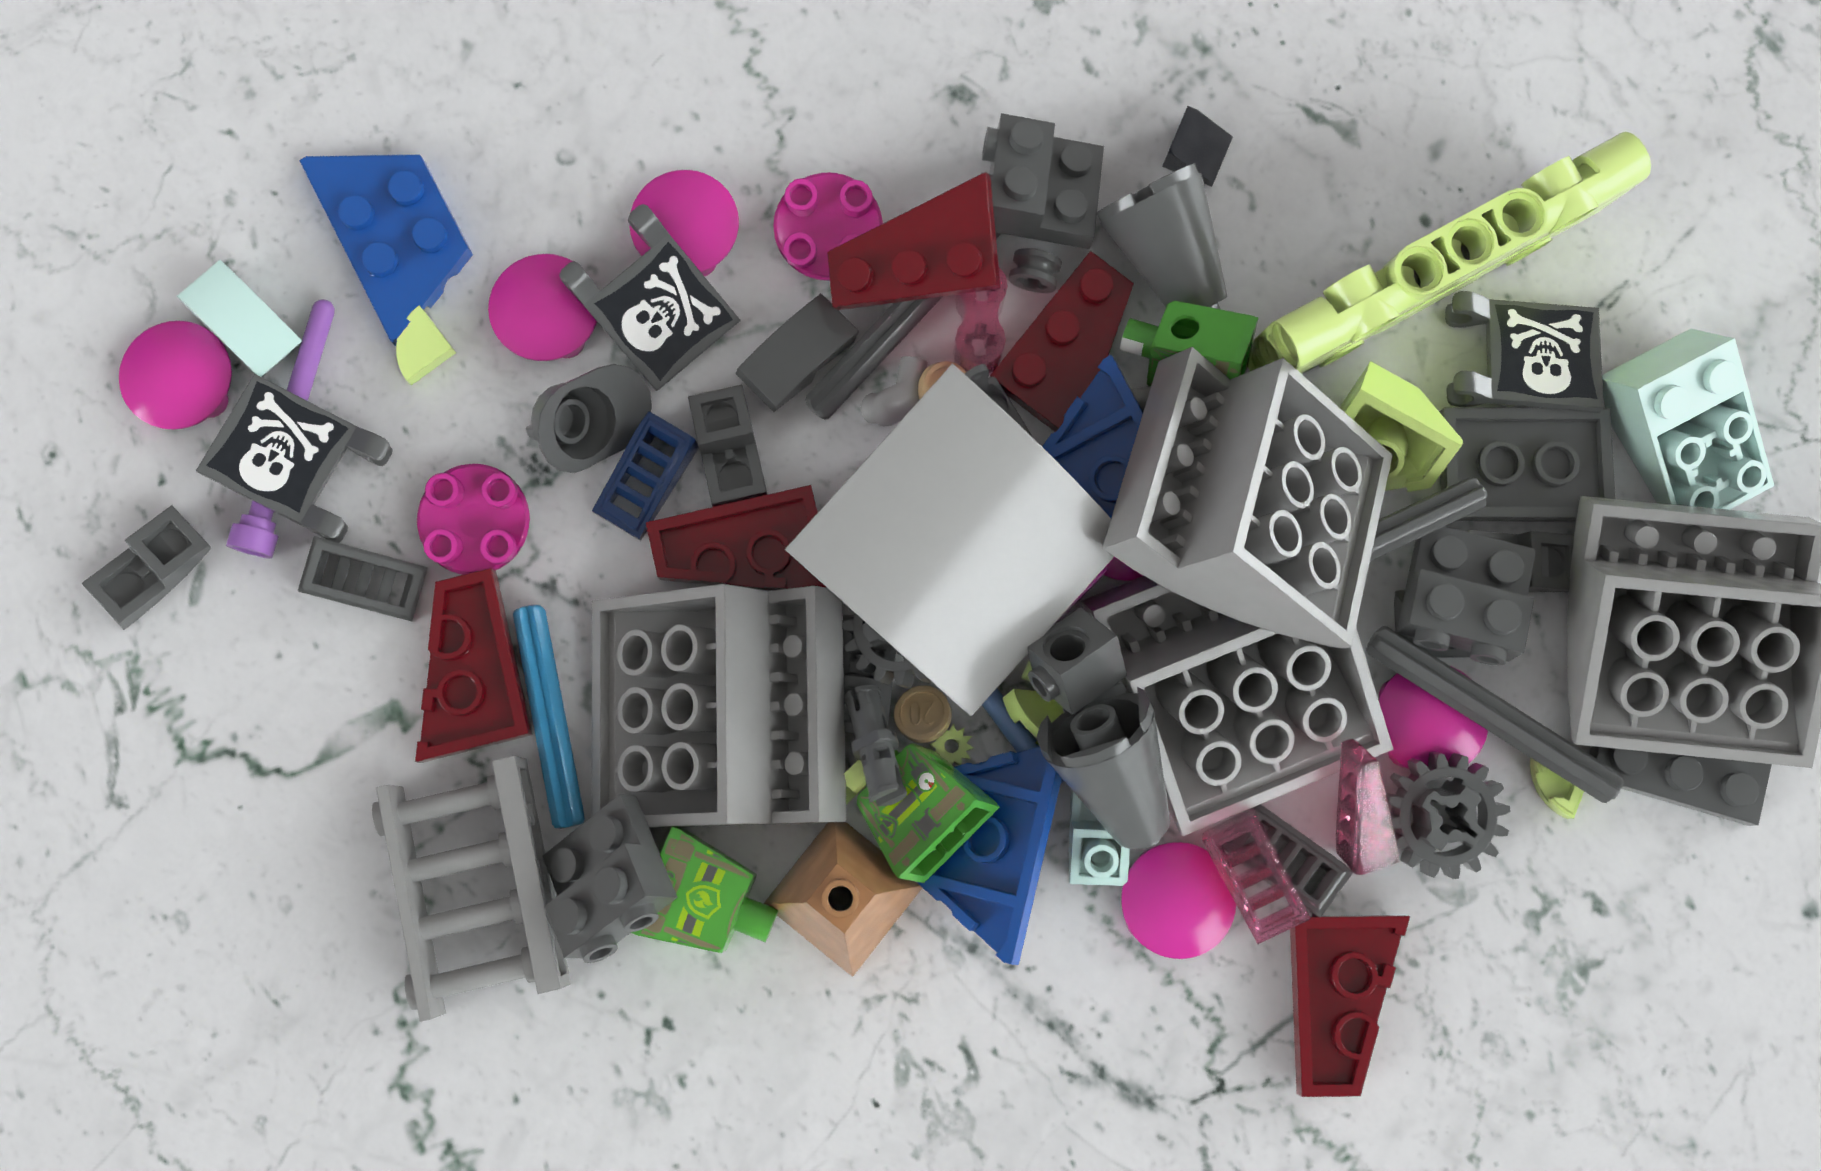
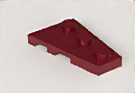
M984 172L828 251L832 307L837 310L1001 289L989 174Z
M1090 250L992 372L990 377L995 376L1008 397L1056 432L1064 421V414L1077 396L1081 398L1100 371L1098 366L1104 358L1109 356L1134 283Z
M807 485L645 522L657 577L663 581L707 585L729 584L773 591L807 586L827 588L785 550L818 513L812 486Z
M489 568L436 581L428 642L430 660L427 687L423 688L421 710L424 711L421 740L417 741L415 762L424 763L533 735L496 571Z
M1290 916L1296 1094L1299 1096H1361L1380 1028L1377 1024L1386 990L1391 988L1396 970V967L1393 966L1401 936L1406 934L1410 916Z

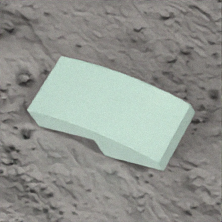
M221 260L217 261L177 295L187 308L254 374L260 377L268 373L302 342Z
M1071 789L1069 831L1070 884L1123 886L1128 881L1130 848L1120 846Z

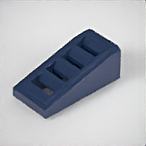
M648 411L629 441L592 512L641 541L647 532L645 522L654 521L698 451L699 447L696 439ZM655 437L675 448L672 457L650 446ZM642 457L664 469L660 478L638 465ZM630 476L653 489L649 498L626 485ZM618 495L642 508L638 518L613 504Z

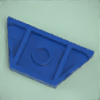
M421 155L306 156L299 161L390 341L396 346L397 338L411 322L407 319L408 315L419 305L423 310L426 306L431 309L444 293L446 282L451 277L458 275L473 254Z
M1109 355L1098 366L1100 371L1081 398L1077 396L1064 414L1062 425L1056 432L1050 434L1042 447L1112 518L1142 419L1143 410L1116 359Z
M1040 746L1017 753L1009 751L991 756L987 761L977 764L965 763L954 766L990 796L1000 808L925 883L917 882L936 901H942L969 931H974L997 952L996 956L1003 963L1019 965L1062 780L1060 775L1044 758Z

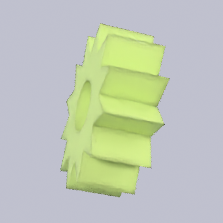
M954 724L949 731L947 730L941 737L936 739V742L929 744V746L936 749V753L951 765L954 762L962 765V758L970 760L966 751L974 749V747L967 744L972 736H963L964 728L956 731ZM948 740L956 741L958 750L954 753L947 752L945 742Z

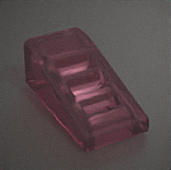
M1352 738L1343 741L1341 744L1336 852L1356 875H1364L1399 862V852L1379 761Z
M1254 808L1234 816L1202 834V841L1257 944L1311 919ZM1251 832L1254 841L1226 854L1222 845ZM1262 853L1266 860L1265 863L1237 876L1233 867ZM1274 875L1278 884L1248 898L1244 889ZM1284 896L1286 897L1289 906L1259 919L1255 910Z

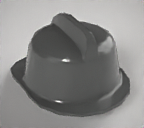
M617 364L598 367L566 383H560L545 390L538 397L533 407L531 424L525 428L527 435L538 442L539 449L546 461L557 470L570 473L580 472L626 449L648 411L651 412L650 390L643 377L630 367Z

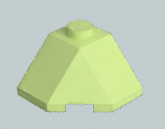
M1371 361L1340 406L1341 410L1393 455L1385 491L1405 487L1407 492L1431 488L1463 444L1461 437L1420 388Z

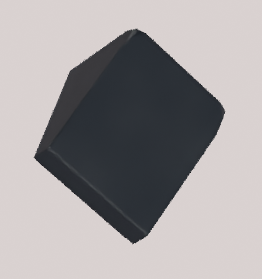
M1187 106L1162 167L1175 172L1196 163L1200 173H1202L1204 184L1212 187L1233 136L1199 110Z

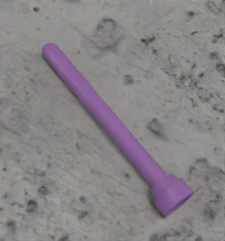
M325 299L316 301L312 306L287 387V391L307 401L335 314L333 304ZM252 501L248 515L242 514L239 524H232L226 546L249 555L272 559L279 538L278 535L274 534L276 523L271 521L274 511Z

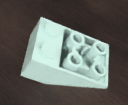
M1689 329L1602 375L1603 399L1606 408H1610L1611 425L1657 503L1730 510L1774 486L1735 338Z

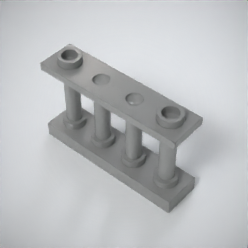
M511 756L493 760L494 775L487 777V783L408 801L405 799L402 786L384 785L376 787L378 802H374L372 805L373 822L379 836H385L411 972V974L405 977V993L410 1008L418 1010L420 1022L446 1014L443 999L445 996L526 978L528 983L535 982L537 994L562 989L571 984L567 960L563 957L545 905L554 899L550 875L542 857L545 854L526 758ZM490 805L493 806L494 810L501 809L506 832L499 833L497 840L419 858L416 857L411 823ZM501 862L504 863L505 867H513L517 889L510 891V897L427 915L421 881ZM510 920H515L517 925L524 923L528 947L522 948L520 955L438 973L433 938Z

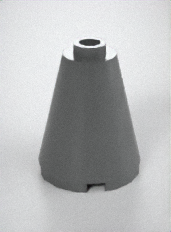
M1196 163L1170 173L1150 183L1149 186L1133 194L1130 193L1097 212L1102 227L1165 307L1169 302L1179 301L1221 309L1218 302L1228 296L1203 177Z
M1117 683L1073 715L1063 708L1064 713L1052 723L1047 715L1040 724L1036 738L1044 758L1113 839L1125 848L1147 849L1157 844L1170 826L1155 713L1145 690L1137 687L1138 694H1133V692H1127L1124 683Z

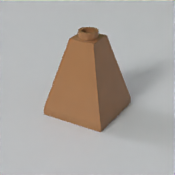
M828 822L764 904L777 909V916L853 977L917 896L922 887L915 881L897 878L883 852L847 822ZM837 886L848 888L853 895L852 905L846 910H836L829 902V894Z

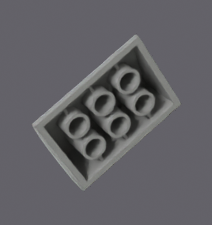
M1190 347L1158 362L1103 549L1133 570L1164 588L1213 611L1289 637L1341 649L1351 647L1393 455L1284 358L1239 377L1229 379L1197 350Z
M953 363L785 549L970 716L979 709L1029 653L1027 647L1046 634L1114 557L1103 549L1111 518L1033 437Z
M1580 496L1573 541L1567 610V690L1573 743L1576 745L1812 768L1821 729V584L1817 582L1821 567V522L1810 517Z
M1145 576L1081 601L1086 612L1118 636L1127 677L1118 683H1124L1127 692H1133V694H1138L1137 687L1145 690L1153 705L1168 809L1182 836L1393 750L1357 628L1355 629L1351 647L1341 649L1321 645L1237 621L1234 618L1203 607L1178 595Z
M719 584L592 601V816L619 794H627L637 797L649 828L846 822L842 601L828 588L820 586L763 591L729 584Z

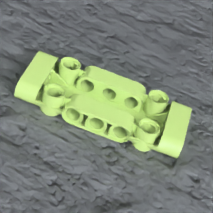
M1629 132L1620 133L1573 160L1570 156H1567L1551 164L1521 184L1522 188L1509 190L1407 245L1385 264L1381 270L1374 272L1371 265H1366L1350 273L1323 291L1326 299L1317 297L1273 321L1253 341L1248 363L1249 370H1255L1282 358L1301 374L1318 365L1322 368L1364 344L1365 339L1389 329L1473 283L1503 264L1509 266L1551 242L1552 237L1598 213L1645 180L1651 171L1650 157L1645 146L1634 134ZM1461 245H1465L1470 253L1469 260L1463 257ZM1414 270L1419 275L1420 286L1415 281Z

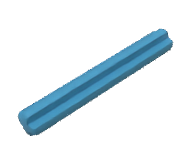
M528 605L514 610L513 619L551 822L554 828L564 829L584 823L585 816L546 611L540 605Z

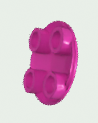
M676 170L664 173L646 184L633 202L631 212L641 204L647 205L704 276L714 271L716 265L728 255L736 241L739 229V216L735 201L723 184L705 173L693 170ZM629 225L634 246L638 253L643 256L651 248Z
M818 173L805 178L795 179L789 183L775 211L774 236L780 253L790 266L807 277L830 281L827 252L883 224L880 208L872 195L871 189L863 181L838 173Z
M554 254L531 255L516 261L498 277L489 297V319L497 338L511 352L530 360L551 361L575 357L583 350L585 342L594 331L597 321L560 279L561 270L570 262H573L572 260Z
M187 321L160 323L142 332L127 348L119 368L120 391L128 408L142 421L162 429H184L197 425L207 418L219 416L228 405L227 394L232 378L230 357L222 341L205 327Z
M484 464L459 465L444 473L432 476L426 483L425 492L421 498L417 513L418 534L428 558L443 568L462 575L489 568L496 571L507 565L524 545L530 524L528 503L519 485L503 471Z
M1456 669L1457 671H1459V672L1462 673L1463 675L1467 676V675H1466L1465 673H1463L1462 671ZM1398 673L1382 685L1378 700L1393 746V750L1388 752V756L1394 764L1409 769L1407 760L1414 758L1421 760L1428 766L1429 752L1434 751L1445 754L1447 761H1449L1453 753L1467 756L1469 763L1479 754L1488 735L1487 729Z
M1165 843L1144 851L1130 867L1128 881L1122 887V912L1129 932L1148 950L1167 958H1193L1212 950L1228 933L1236 912V892L1226 867L1211 852L1190 843Z

